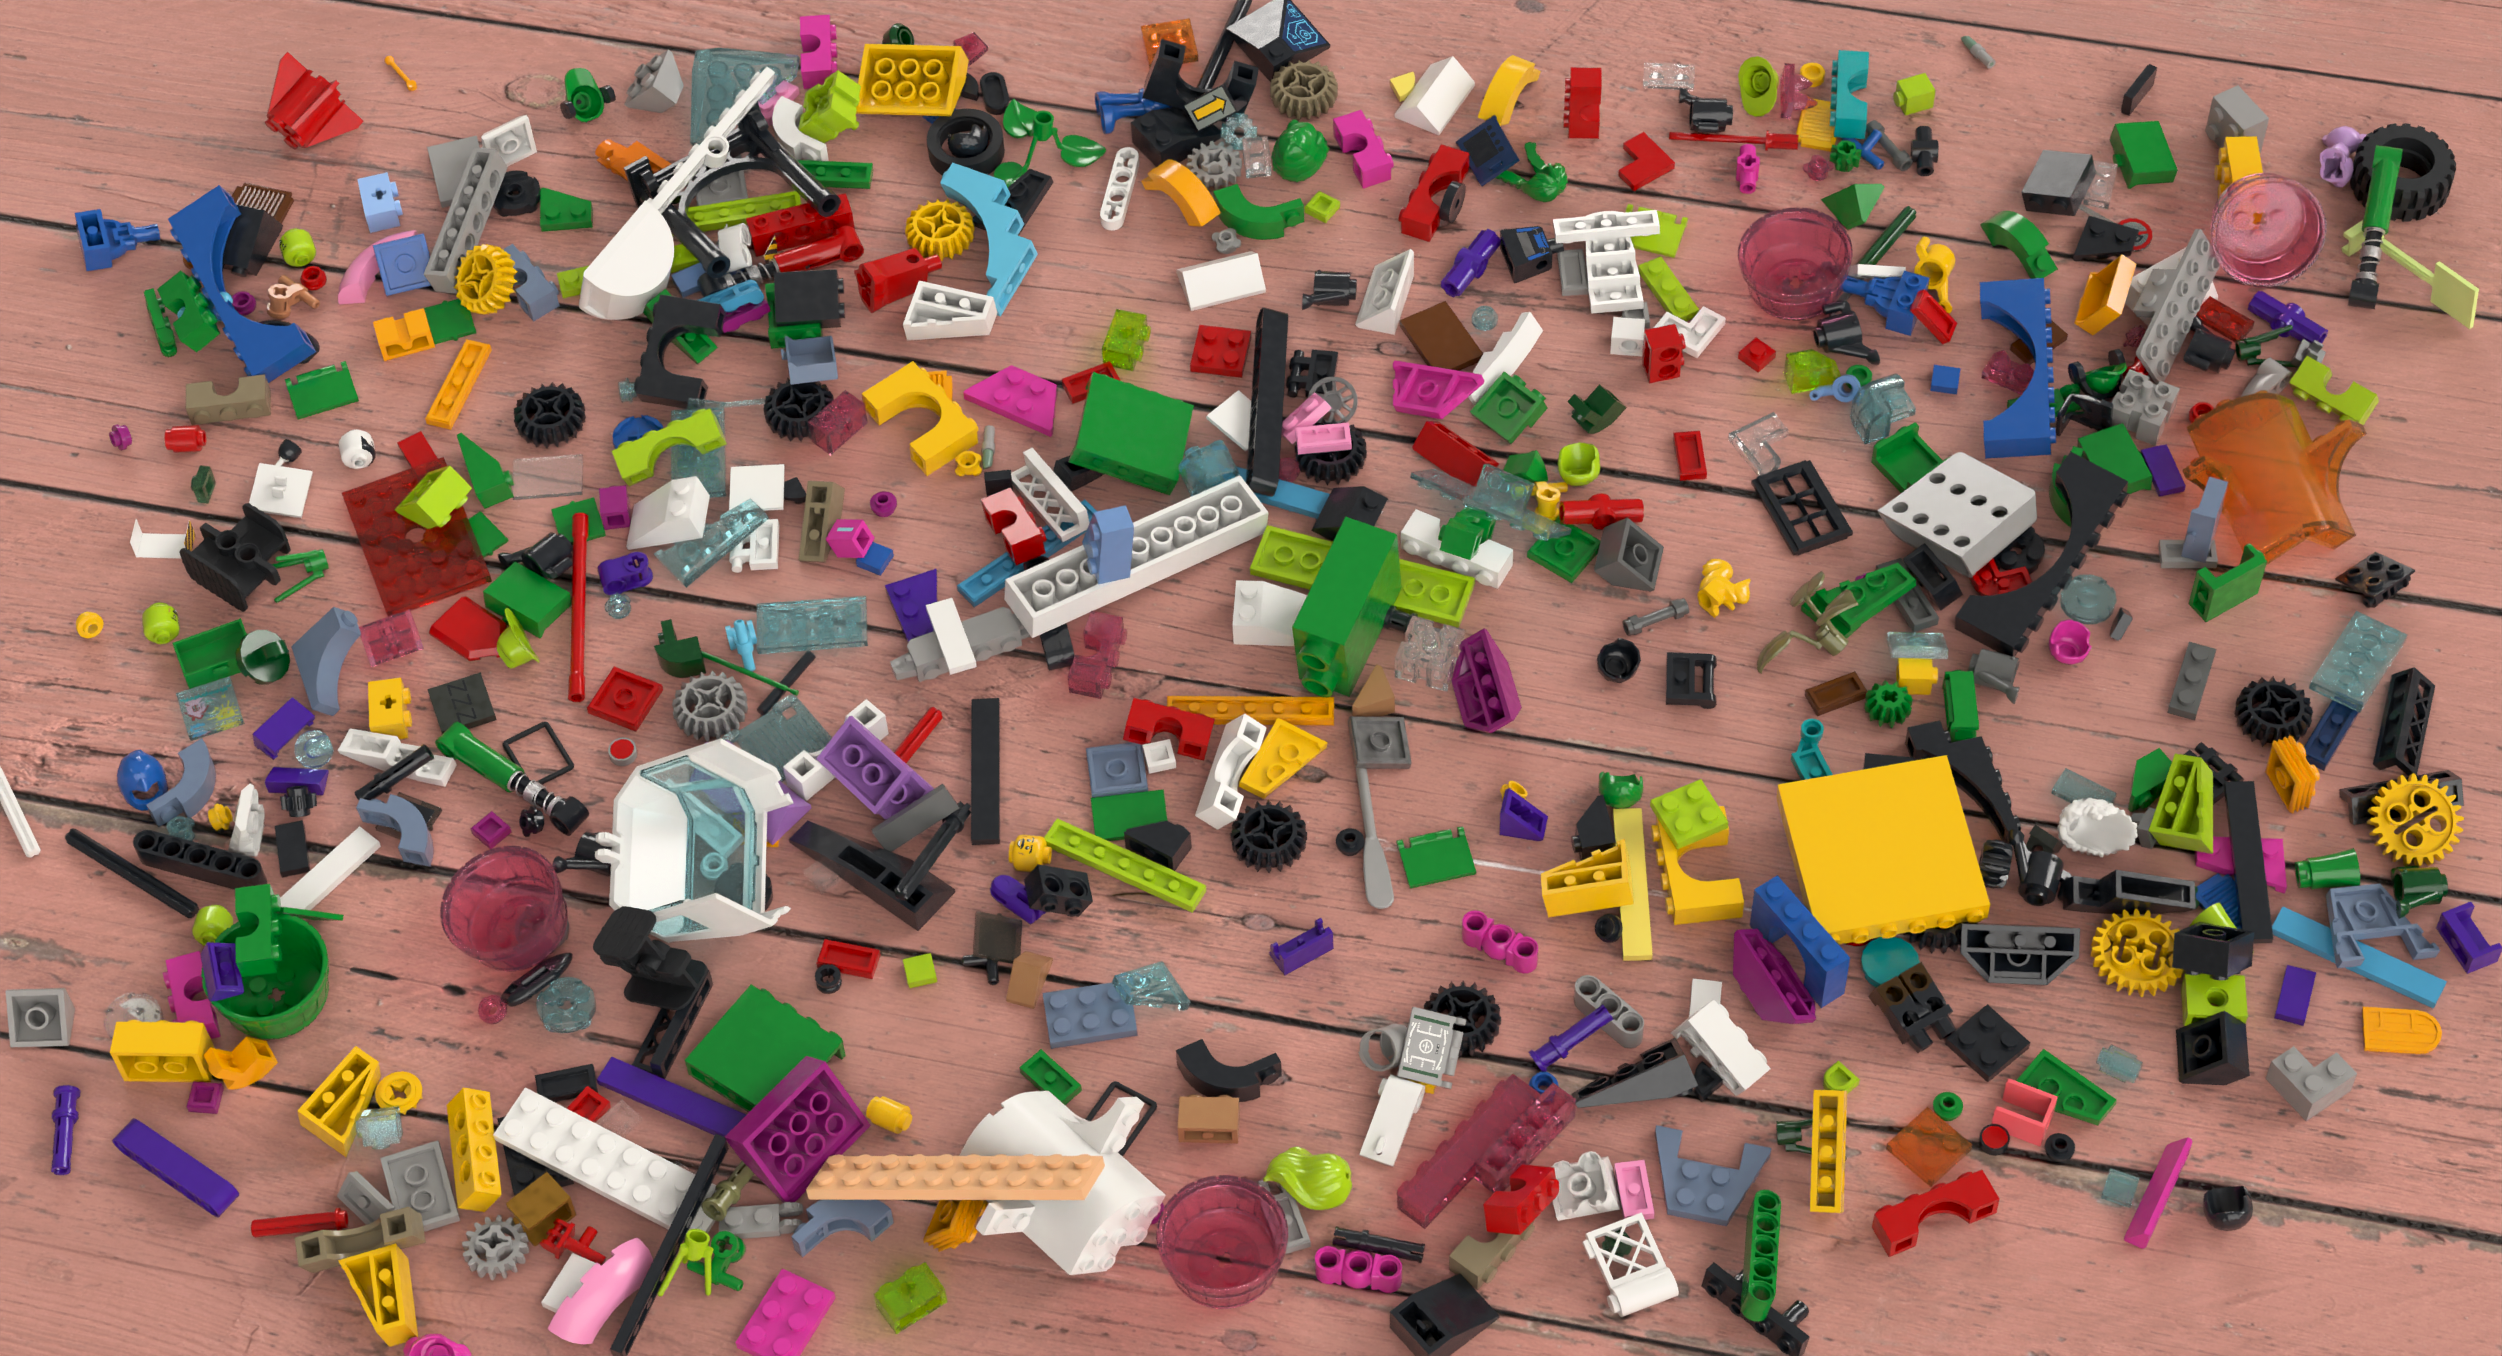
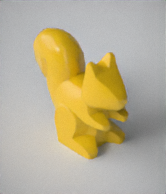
M1711 559L1703 565L1702 574L1705 577L1700 583L1697 597L1699 605L1715 618L1719 615V606L1721 604L1733 611L1735 609L1734 603L1746 604L1749 601L1750 579L1736 584L1730 582L1729 580L1733 576L1732 566L1722 559Z

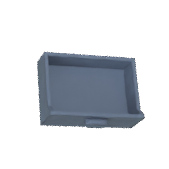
M784 336L786 351L781 349L782 360L788 361L790 384L838 379L832 336L797 340Z
M2209 477L2199 507L2191 511L2182 557L2206 563L2219 524L2228 485L2227 481Z

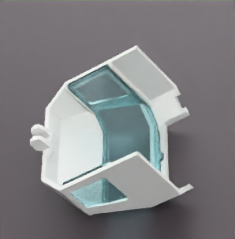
M721 738L637 766L614 799L612 834L602 832L596 835V842L598 844L612 847V851L605 848L595 851V859L602 863H611L609 905L614 910L627 906L652 911L656 916V924L650 934L667 943L741 936L773 926L778 921V918L786 914L791 908L783 906L765 912L767 812L794 804L789 793L784 794L778 783L782 778L777 768Z

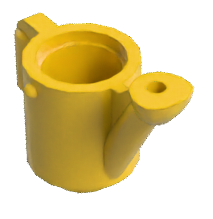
M1924 236L1916 245L1919 261L1914 268V273L1930 278L1928 289L1937 290L1938 303L1950 314L1953 309L1948 301V277L1955 266V256L1945 245L1933 244L1929 246L1930 239Z

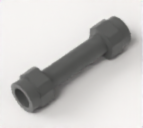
M1876 120L1869 122L1866 125L1867 136L1869 137L1874 129L1880 131L1882 137L1878 142L1891 155L1894 166L1901 171L1908 170L1913 164L1910 155L1905 150L1900 151L1884 133L1885 128L1881 123H1878Z
M1684 598L1670 601V605L1666 608L1639 618L1637 615H1633L1623 620L1624 631L1628 636L1642 633V628L1673 616L1675 619L1684 617V615L1689 614V607Z

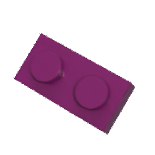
M765 299L759 304L749 302L739 306L735 311L726 312L722 331L724 333L735 331L740 325L761 319L764 314L771 312L768 302Z

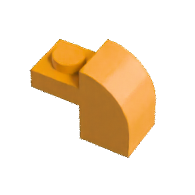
M247 1036L231 1052L210 1047L203 1054L209 1065L210 1073L216 1078H222L227 1089H241L262 1079L278 1063L267 1041Z

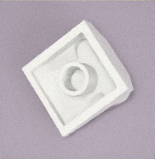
M527 115L519 116L484 133L481 137L482 148L496 149L507 167L537 152Z

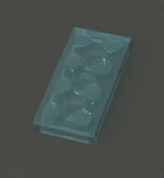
M2356 611L2311 680L2309 689L2361 713L2404 645L2408 635Z

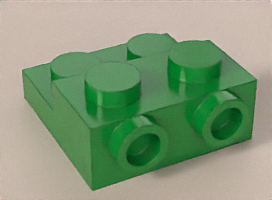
M1503 372L1472 408L1470 413L1508 443L1512 444L1527 426L1532 428L1548 407L1544 402L1546 398L1538 390L1533 389L1530 391L1525 387L1526 383L1519 376L1514 374L1511 377L1506 372Z

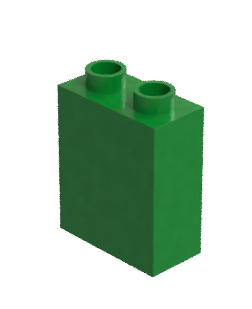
M1345 517L1292 626L1299 679L1302 680L1301 683L1304 688L1311 693L1321 697H1331L1333 692L1348 697L1351 696L1381 633L1387 611L1391 605H1394L1402 588L1397 534Z

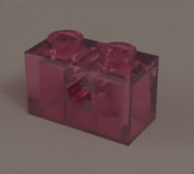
M843 391L808 422L812 435L811 441L832 455L868 423L865 404L848 391Z
M410 609L359 627L361 632L360 638L371 667L424 649Z

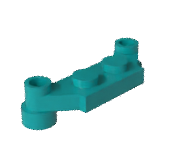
M1807 719L1802 723L1800 731L1801 741L1797 752L1791 754V762L1801 780L1833 775L1818 747L1819 741L1823 737L1824 726L1817 719Z

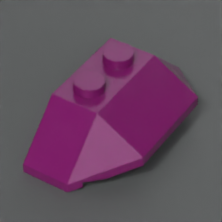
M1484 628L1461 641V652L1457 658L1451 682L1464 726L1478 731L1493 733L1514 721L1522 707L1509 663L1489 632Z
M1758 929L1736 930L1734 933L1733 976L1740 985V989L1746 994L1753 1005L1757 1015L1765 1021L1788 1024L1813 1023L1816 1020L1815 1001L1786 957L1771 942L1764 939L1763 934Z

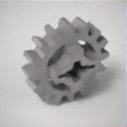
M1210 141V146L1206 147L1202 143L1200 144V150L1192 149V155L1187 157V168L1197 176L1207 190L1210 186H1214L1215 191L1221 185L1224 188L1228 187V182L1235 184L1236 177L1241 176L1242 159L1239 158L1238 151L1233 152L1232 145L1225 148L1224 142H1220L1217 146L1213 141Z
M497 1215L496 1220L491 1222L489 1217H485L484 1225L481 1226L476 1222L474 1223L476 1231L466 1232L469 1241L462 1242L465 1251L463 1256L465 1262H468L471 1272L477 1270L480 1278L484 1277L486 1273L489 1274L491 1280H494L496 1274L501 1273L503 1278H507L506 1271L511 1270L516 1273L518 1271L516 1264H525L526 1260L523 1254H527L530 1251L527 1245L529 1240L526 1232L523 1233L522 1225L520 1223L515 1225L513 1218L509 1217L503 1222L501 1215Z

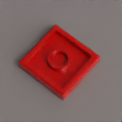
M614 666L588 705V714L637 732L662 693L663 686L660 683Z

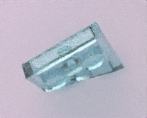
M1163 961L1114 975L1112 980L1113 986L1128 1005H1148L1150 1007L1162 1008L1163 1004L1178 1005L1179 1010L1185 1011L1188 1010L1191 1003Z

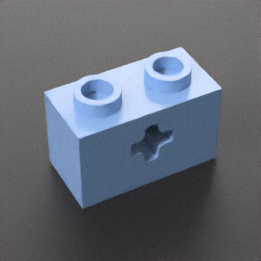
M388 172L357 179L370 233L399 227L398 216L403 215L400 201H395L394 197L399 196L396 182H390Z

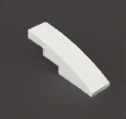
M1531 312L1521 313L1512 331L1503 332L1493 351L1483 353L1473 373L1481 374L1485 382L1468 397L1474 406L1503 372L1511 376L1536 343L1543 330Z
M350 728L338 752L366 765L386 771L421 746L401 743L397 736ZM434 755L433 760H430L406 778L445 787L457 764L453 758Z

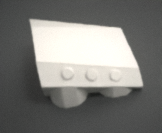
M252 784L247 785L241 790L233 819L235 826L228 848L230 852L245 856L258 855L264 829V807L258 803V792Z
M1590 1151L1582 1154L1578 1162L1569 1163L1562 1160L1554 1163L1552 1166L1555 1167L1556 1179L1559 1181V1193L1553 1200L1558 1221L1621 1209L1613 1167L1608 1156L1601 1158L1596 1152Z

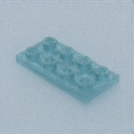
M724 406L710 407L717 417L726 440ZM709 408L672 410L671 422L674 420H684L691 417L692 413L697 410H707ZM689 445L672 446L671 480L697 476L710 495V498L725 497L726 445L703 455Z
M866 596L757 604L758 654L868 646Z

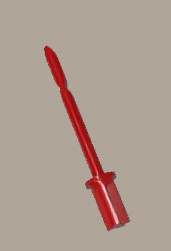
M1769 130L1766 131V137L1669 132V139L1765 144V151H1768V148L1798 150L1799 135L1769 133Z

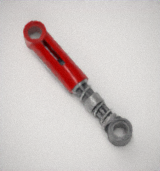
M843 226L835 230L832 236L773 255V260L770 259L767 264L759 263L758 267L752 265L745 268L743 272L737 270V273L734 275L728 273L720 278H712L707 273H704L697 280V285L702 296L706 297L747 280H755L759 285L765 279L770 278L772 280L774 273L810 271L839 260L853 262L863 255L864 248L855 229L851 226Z

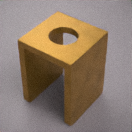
M548 1172L506 1203L507 1208L515 1216L513 1218L514 1224L520 1223L522 1225L523 1233L526 1232L528 1240L533 1246L539 1245L542 1239L548 1237L546 1233L548 1229H553L555 1226L553 1222L556 1218L569 1222L576 1216L571 1197Z

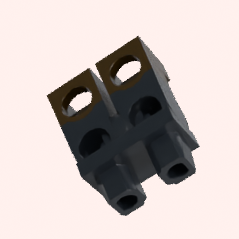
M1922 962L1876 987L1868 996L1875 1006L1878 1005L1885 1014L1891 1027L1899 1035L1898 1038L1901 1043L1909 1042L1917 1053L1924 1051L1933 1044V1041L1926 1032L1927 1030L1933 1028L1940 1040L1948 1037L1956 1030L1949 1017L1953 1010L1949 1004H1946L1944 997Z

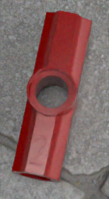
M1602 493L1595 494L1588 500L1560 501L1559 520L1560 524L1563 525L1592 524L1595 529L1603 530L1604 527L1625 518H1629L1634 523H1640L1644 518L1642 500H1611L1609 495Z

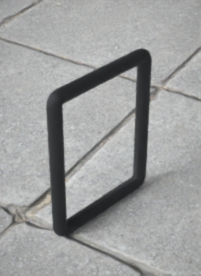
M541 722L503 742V748L511 761L521 767L509 744L544 727L546 728L568 766L536 781L541 785L574 768V763L548 722Z
M1114 1081L1106 1089L1085 1120L1092 1121L1115 1087L1133 1097H1138L1142 1102L1151 1106L1126 1141L1124 1147L1118 1152L1123 1156L1157 1109V1103Z

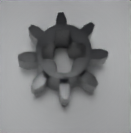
M305 785L286 788L287 794L280 796L281 810L289 811V817L310 815V809L317 806L316 793L308 791V786Z

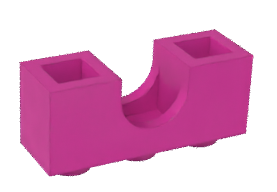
M830 14L800 17L803 52L810 53H801V75L804 89H811L818 83L823 85L825 79L838 70L837 61H833V58L838 57L837 44L833 43V40L837 39L836 24L831 25Z
M1362 110L1334 118L1333 136L1342 152L1360 151L1353 154V172L1362 188L1391 180V168H1394L1393 159L1389 153H1385L1382 139L1380 136L1375 135L1370 118L1366 119Z
M200 951L165 960L167 972H163V977L167 989L171 988L172 995L168 996V1002L171 1012H176L177 1019L172 1020V1022L185 1023L186 1021H197L204 1023L211 1039L221 1037L217 1015L209 999L192 1001L196 994L204 991L202 985L203 978L201 977L202 961Z

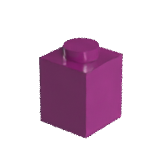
M626 485L599 488L600 515L604 530L630 527V500Z

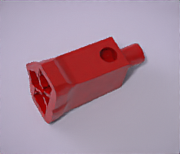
M912 248L881 259L862 263L857 270H854L861 300L868 310L874 313L887 304L915 293L918 282H927L928 273L941 269L942 262L937 254L923 258L916 248Z

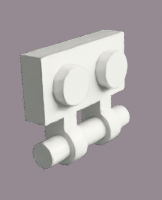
M778 519L751 520V529H744L742 523H735L733 531L730 533V542L733 544L729 555V562L732 564V571L735 573L741 572L745 562H749L751 570L778 569ZM746 542H750V549H743V545Z

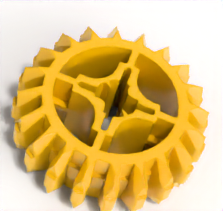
M938 198L934 203L927 200L925 206L918 204L917 210H911L910 217L907 218L905 226V236L909 247L916 248L923 258L937 254L941 261L945 257L953 260L954 254L962 256L963 249L968 250L970 243L973 242L975 231L973 218L965 206L960 207L958 201L951 204L949 199L945 202H940Z
M489 244L474 246L473 250H467V257H461V266L456 267L459 270L458 275L454 277L457 280V284L453 287L458 291L456 297L461 300V305L471 312L482 315L497 313L498 309L505 308V302L511 301L510 293L515 292L512 289L513 284L518 282L514 279V275L518 272L513 268L515 262L510 259L511 255L501 249V247Z

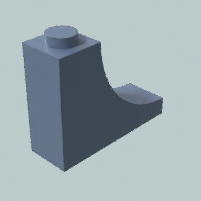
M336 607L331 608L291 646L312 710L334 716L340 710L337 689L342 664L351 646L361 636L357 623L358 620L350 611Z

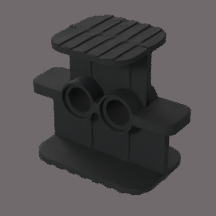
M245 503L242 506L245 517L231 530L220 532L211 525L204 523L200 527L204 540L192 552L186 548H182L179 551L182 562L191 579L242 612L248 609L245 598L264 580L275 586L281 581L278 570L267 561L278 550L284 554H288L291 551L286 534L280 524L250 503Z
M627 906L618 908L611 914L593 943L595 953L600 955V959L604 964L620 967L632 975L624 989V996L628 1001L671 1010L685 1008L707 975L708 968L705 963L691 959V955L686 950L672 948L659 940L651 941L648 936L656 924V916L652 911Z

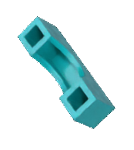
M1839 50L1838 60H1833L1832 75L1836 77H1832L1831 92H1836V94H1831L1830 109H1835V111L1830 112L1829 126L1834 127V137L1865 139L1867 102L1857 99L1851 93L1867 87L1869 52Z

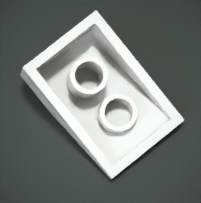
M697 476L671 480L634 504L626 545L628 550L703 538L710 495Z
M1236 580L1233 613L1234 644L1294 646L1292 626L1307 595L1265 581Z

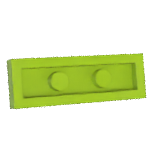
M1661 256L1638 265L1639 275L1666 312L1686 322L1696 316L1699 308Z

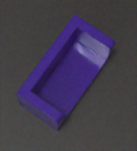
M2472 902L2441 913L2436 927L2467 974L2498 962L2502 952L2501 944L2497 943L2490 946L2472 921L2471 915L2475 907Z

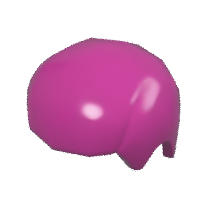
M2070 619L2060 621L2049 637L2048 645L2051 655L2060 663L2068 665L2083 662L2092 647L2089 643L2090 631L2080 622Z

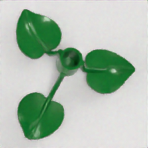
M1012 99L1004 113V130L1014 138H1023L1028 135L1030 137L1033 136L1023 167L1016 162H1004L995 169L994 177L1004 180L1008 188L1028 171L1027 169L1029 168L1037 140L1047 141L1052 135L1057 148L1062 149L1061 159L1075 167L1091 165L1106 153V148L1093 140L1079 135L1065 136L1061 143L1057 134L1058 129L1053 127L1054 116L1050 112H1037Z

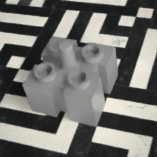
M2129 369L2121 384L2120 392L2116 393L2112 401L2114 405L2112 426L2123 423L2127 430L2136 433V439L2156 446L2164 431L2165 423H2168L2176 408L2180 388L2162 381L2155 385L2149 381V376Z

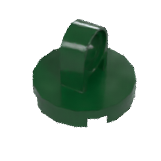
M255 630L245 635L235 652L236 662L241 673L245 677L249 676L255 680L254 683L259 685H269L283 678L290 664L289 650L285 640H282L277 634L268 630Z

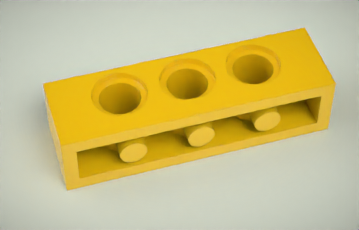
M463 1087L446 1105L457 1206L460 1209L485 1212L502 1195L496 1142L493 1136L494 1125L490 1092Z
M1815 1089L1813 1092L1810 1212H1844L1847 1091Z

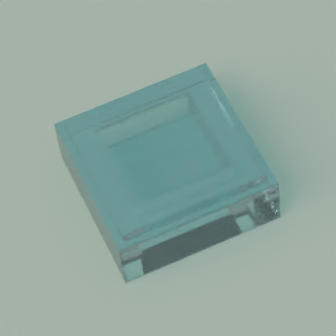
M2110 1168L2101 1199L2130 1208L2140 1178Z

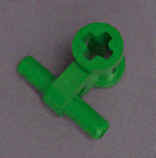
M729 1231L718 1232L711 1241V1247L714 1249L713 1253L715 1254L711 1262L712 1284H722L735 1291H740L744 1284L743 1280L727 1274L726 1271L730 1263L738 1262L743 1258L746 1250L745 1244L742 1239ZM725 1245H732L731 1250L724 1249ZM689 1260L687 1269L705 1277L704 1263Z

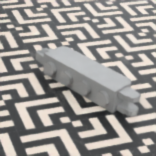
M1005 607L961 622L976 662L987 660L991 656L1002 652L1012 651L1016 647L1022 646V639L1030 637V634L1017 616L1012 614L1009 608ZM934 631L911 639L907 645L908 653L890 662L896 680L916 676L918 681L921 682L927 679H934L941 674L949 672Z

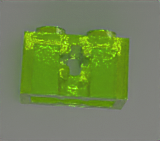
M1116 309L1102 346L1103 363L1110 361L1115 368L1134 371L1137 361L1141 362L1144 341L1148 342L1151 334V326L1147 325V315Z
M926 1262L909 1268L902 1277L894 1282L885 1283L874 1294L877 1309L896 1334L947 1303L945 1288Z

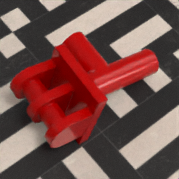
M559 1218L554 1220L553 1224L555 1226L553 1229H548L546 1233L548 1237L540 1242L541 1247L555 1254V1258L558 1260L565 1249L601 1266L607 1258L589 1247L598 1233L596 1229L588 1226L579 1241L573 1239L575 1236V1224L572 1222L569 1224Z

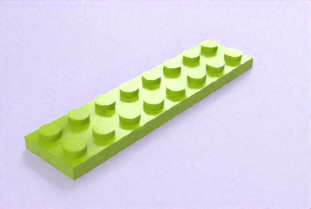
M1267 525L1251 564L1250 575L1310 590L1333 542ZM1399 559L1402 588L1394 603L1397 610L1408 614L1417 613L1418 618L1459 628L1475 586V578Z

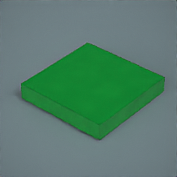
M1558 516L1527 551V558L1572 583L1598 554L1601 540L1573 524H1560Z

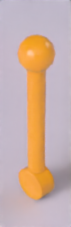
M386 56L384 62L387 65H391L406 82L407 89L409 91L416 90V81L410 80L395 64L392 56Z

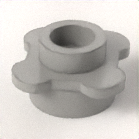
M1233 228L1212 234V240L1216 242L1217 251L1220 253L1230 254L1241 246V240L1237 239L1236 230Z

